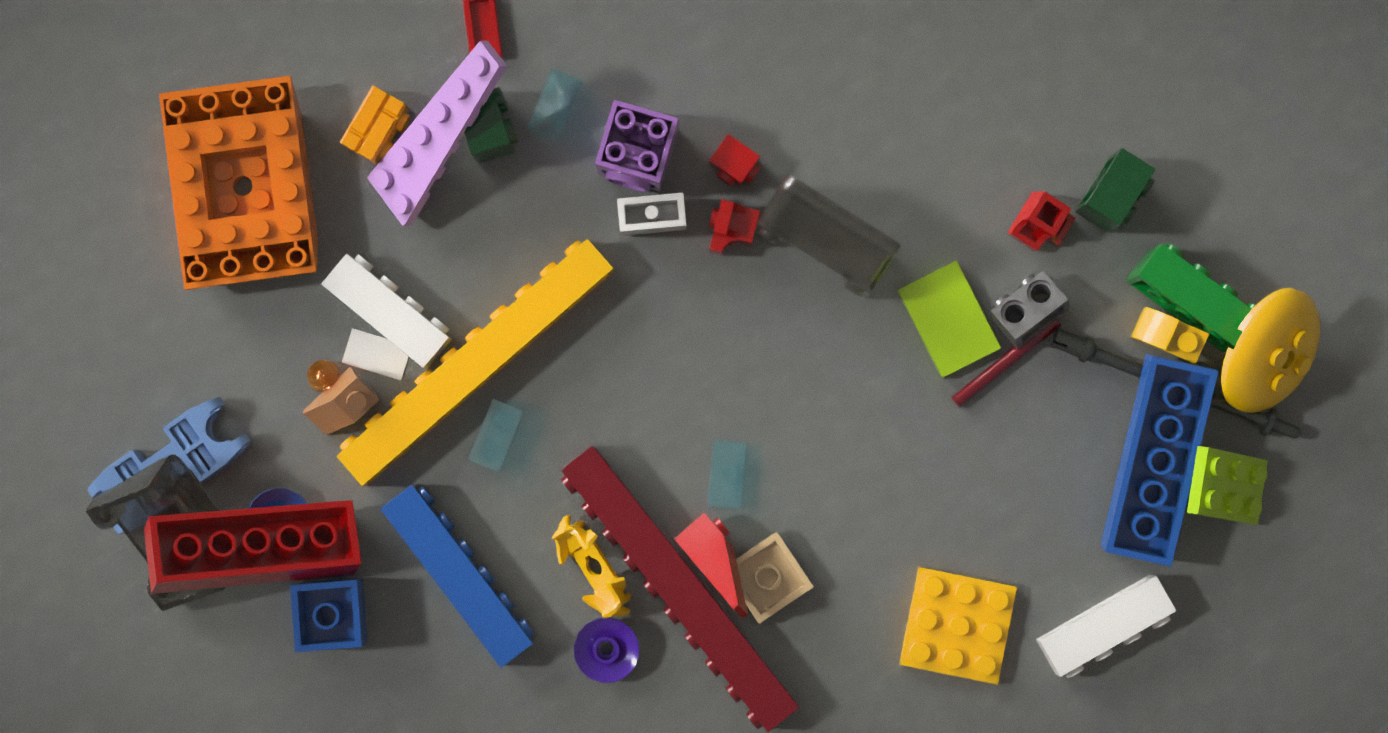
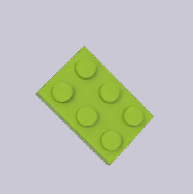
M1197 446L1187 513L1258 525L1259 515L1262 511L1264 483L1267 479L1268 460Z

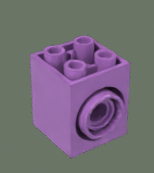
M613 100L595 161L598 175L605 176L607 181L625 188L641 192L653 190L661 193L679 133V118Z

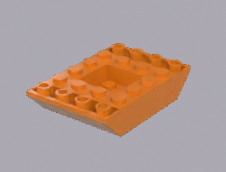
M289 75L159 93L184 290L317 272L318 235L302 114L292 77ZM242 178H249L253 185L251 192L244 196L239 195L236 192L237 182Z

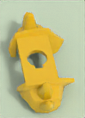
M566 515L561 520L558 530L554 533L552 539L556 543L559 564H564L569 555L573 556L594 589V595H584L582 600L590 607L598 610L603 618L621 617L630 614L631 610L623 606L631 598L630 592L624 593V589L627 587L625 578H618L595 542L598 535L591 529L586 531L582 529L586 524L583 520L571 525V516ZM589 555L600 563L602 567L601 574H596L590 569Z

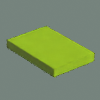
M957 260L897 290L941 378L1001 349Z

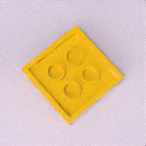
M918 567L899 664L998 685L1017 587Z

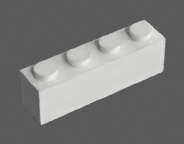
M346 253L322 282V285L422 368L428 369L452 340L446 335L449 328L436 317L429 321L421 314L424 307L410 296L406 300L395 293L399 287L385 275L381 279L373 275L370 270L374 266L358 254L354 259Z
M1149 574L1040 636L1036 641L1055 674L1060 677L1066 675L1067 678H1070L1085 669L1083 664L1094 658L1097 662L1110 656L1113 653L1111 648L1121 642L1124 645H1128L1142 637L1140 632L1149 626L1155 629L1171 620L1169 615L1176 612V609L1157 576Z

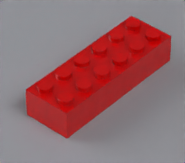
M352 500L149 516L144 527L151 594L353 575L362 564Z

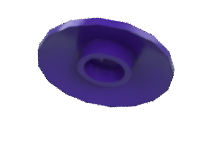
M612 617L597 618L586 623L578 632L573 646L574 659L580 671L589 679L600 683L616 682L627 677L635 668L639 657V641L634 631L623 621ZM603 643H611L613 650L610 653L603 652L601 650Z

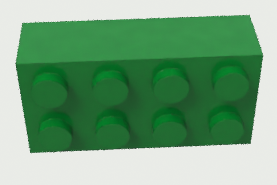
M1161 243L1148 249L1125 282L1170 315L1179 319V321L1209 333L1206 341L1225 355L1228 347L1234 349L1243 332L1238 327L1256 305L1252 303L1246 305L1236 298L1238 293L1225 283L1218 285L1209 278L1211 273L1197 263H1194L1192 266L1182 258L1183 252L1172 244L1167 243L1165 246Z

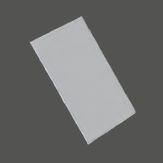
M352 328L342 363L401 380L409 356L386 338Z

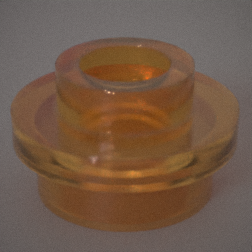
M326 360L314 362L307 371L308 383L317 392L326 391L331 388L339 377L338 367L333 362Z

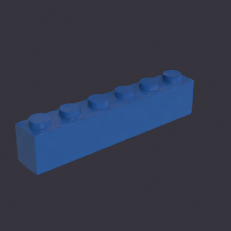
M412 484L380 508V510L500 668H502L535 642L532 637L535 631L524 617L519 620L512 609L515 605L504 591L500 594L492 585L495 578L485 565L479 567L472 558L475 552L464 538L460 541L451 531L455 526L444 512L440 515L432 506L435 499L426 487L422 486L419 488L416 484Z

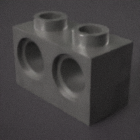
M1044 271L1040 272L1037 276L1032 274L1025 278L1019 285L1020 289L1010 296L1006 294L999 298L993 305L994 309L991 310L993 322L1017 350L1069 311L1068 298ZM1038 293H1046L1050 296L1044 303H1037L1033 300V297ZM1012 313H1020L1024 316L1018 323H1010L1006 320Z

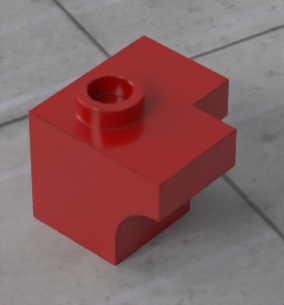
M1036 191L1030 194L1007 234L1033 251H1038L1046 240L1055 246H1059L1076 217L1069 213L1071 211L1070 207L1046 191Z
M721 199L719 209L713 208L708 226L714 228L709 253L722 255L729 245L735 243L751 246L760 211Z

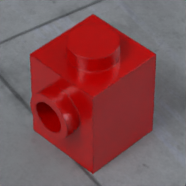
M727 134L709 160V165L718 171L716 176L730 187L734 183L741 187L745 181L751 184L762 168L757 165L760 161V156L730 134Z

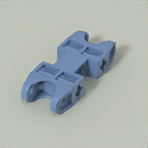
M221 397L211 399L187 410L164 426L162 429L171 442L147 460L140 450H131L108 466L88 487L87 491L92 498H96L108 490L110 492L116 490L124 496L126 500L125 512L120 517L122 520L113 527L118 535L145 525L149 516H160L177 504L168 489L193 472L199 482H208L233 464L251 444L252 441L247 434H243L233 441L226 440L224 442L219 441L214 436L212 431L213 422L218 417L217 412L225 406Z

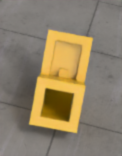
M1148 307L1143 308L1131 334V338L1160 351L1170 353L1192 364H1196L1209 336V333Z

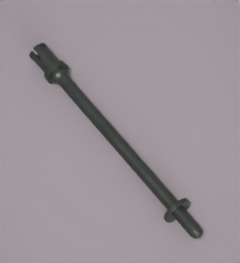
M1058 328L1051 348L1074 355L1082 363L1093 359L1140 378L1143 365L1098 348L1091 337L1084 339ZM1213 393L1211 407L1261 426L1260 434L1262 436L1268 435L1271 430L1293 439L1299 438L1301 435V429L1298 426L1276 418L1277 409L1275 408L1269 409L1266 414L1262 412H1242L1229 405L1225 397Z

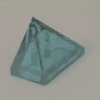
M551 69L527 129L558 141L582 80Z

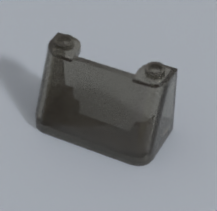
M176 455L163 457L96 497L85 510L91 521L100 529L107 530L118 524L147 563L144 527L149 516L219 511L183 460ZM148 579L147 592L160 610L165 611L222 591L226 587L151 594L150 579Z

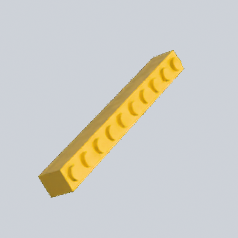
M578 239L564 251L567 256L560 263L556 264L553 261L539 273L542 278L533 286L527 283L514 295L517 298L515 302L508 308L503 304L489 316L492 321L482 329L480 326H477L464 338L467 343L458 351L455 347L450 349L440 358L441 366L434 372L428 369L414 381L417 386L407 394L405 391H402L389 403L392 406L389 411L383 416L380 412L375 414L364 424L367 428L366 431L359 437L355 434L351 435L339 446L342 451L336 457L361 486L369 485L614 272V268L588 239L583 243Z

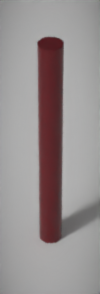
M1059 320L1054 321L1018 350L1014 346L952 396L953 402L960 408L1061 326Z

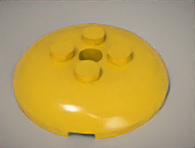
M1294 288L1277 290L1262 299L1247 314L1238 327L1243 332L1235 348L1228 347L1221 375L1222 392L1229 405L1239 411L1256 413L1272 408L1287 398L1298 387L1311 368L1320 341V316L1313 299L1307 293Z

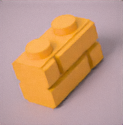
M372 85L340 143L347 149L378 165L381 159L393 147L394 144L391 141L397 131L402 133L408 126L411 116L408 114L410 108L405 103Z

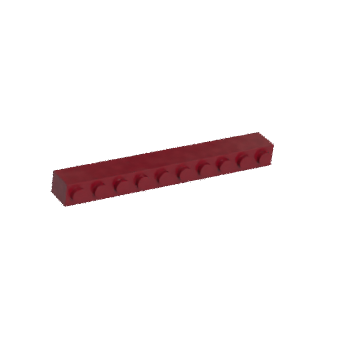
M594 445L590 446L561 469L565 475L561 479L563 484L572 495L578 491L585 500L581 506L593 521L598 517L606 527L602 530V533L613 547L619 543L627 553L622 558L634 573L637 570L642 572L647 579L643 582V585L654 599L660 595L668 605L663 610L675 625L679 622L683 624L688 631L684 637L695 651L701 647L709 657L704 662L716 677L722 674L728 681L729 685L725 689L736 703L743 700L750 709L746 715L757 729L763 726L769 732L799 708L797 702Z

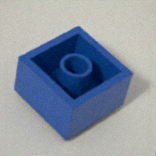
M363 578L304 582L290 585L295 652L357 648L368 644Z

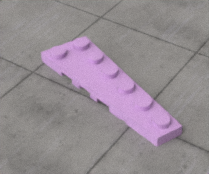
M480 41L367 177L402 226H411L430 196L429 190L436 179L441 178L446 169L444 165L451 153H456L461 144L459 139L467 126H472L480 112L481 106L486 103L507 68L506 63L489 41Z

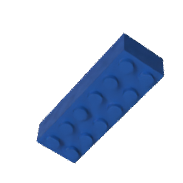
M1151 354L1145 355L1100 544L1105 552L1172 566L1192 483L1197 446H1201L1218 370Z

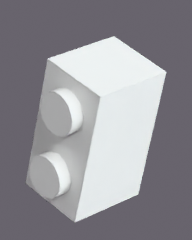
M683 193L617 199L621 236L686 230Z

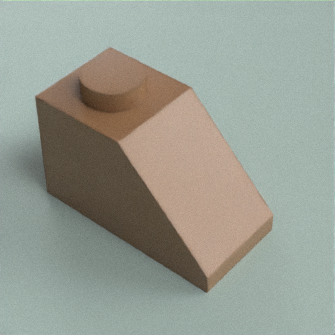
M349 367L308 405L302 413L327 435L355 423L379 401V398L373 388L353 368Z

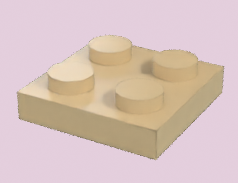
M777 531L736 558L745 603L758 624L814 587Z

